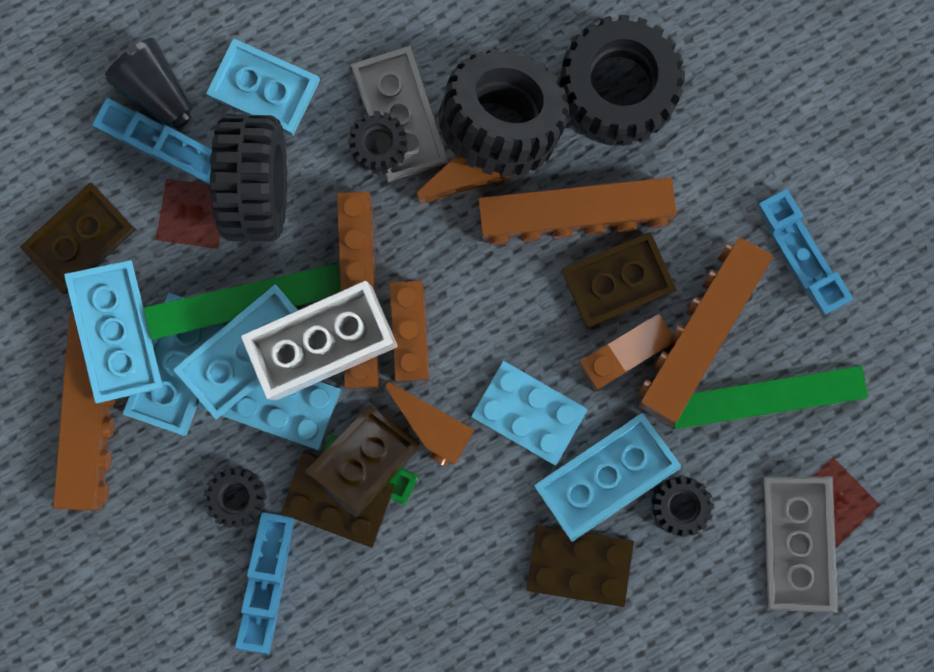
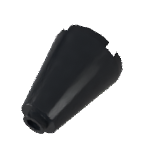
M147 38L135 45L138 50L129 55L127 52L122 54L106 71L105 79L111 86L163 125H167L170 128L175 126L177 129H180L192 119L189 113L193 108L159 44L154 38Z

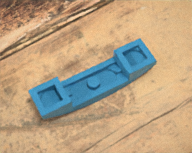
M788 189L760 202L758 207L769 233L796 281L823 316L853 301L854 298L838 272H832L801 221L803 214Z

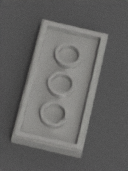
M411 46L351 64L366 113L369 116L374 115L373 111H379L380 115H384L385 112L389 113L391 118L394 119L396 117L400 125H403L405 129L408 150L404 154V161L398 163V168L395 170L390 168L388 169L389 173H385L388 184L446 166L448 160ZM383 132L373 133L379 154L386 152L391 144L390 137Z
M763 477L768 610L837 613L833 477Z

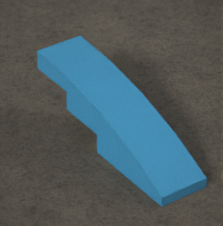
M106 98L92 127L194 178L210 184V155L212 149L167 125L163 126L137 111L134 112Z
M261 513L247 573L249 580L241 610L243 616L235 646L237 650L270 655L294 518Z

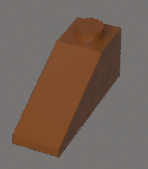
M456 156L419 189L417 195L420 204L507 180L511 176L500 177L499 173L493 172L492 175L482 173L483 169L477 166L473 169L465 164L466 160L463 157L458 158Z
M657 314L586 357L577 365L592 389L596 391L672 344L673 342L669 341L672 333L660 314Z
M388 381L386 389L426 449L432 451L429 458L447 467L449 462L456 465L475 430Z

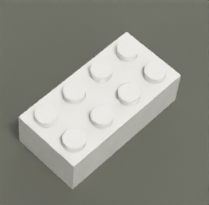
M367 281L241 336L266 398L275 401L398 347L373 287Z

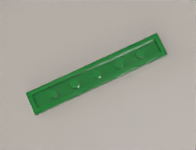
M337 264L144 307L151 340L230 322L275 284L294 306L326 299L341 292V281Z
M858 366L693 393L673 427L674 429L865 399L868 398L863 367Z

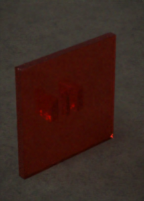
M166 179L156 241L219 249L221 236L218 234L215 218H213V205L210 194L211 185Z
M833 457L813 477H833L836 549L880 504Z

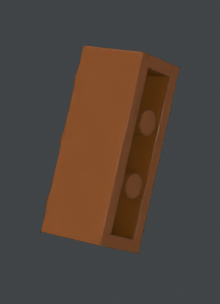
M423 281L390 283L392 330L398 347L394 348L395 381L398 383L430 381Z

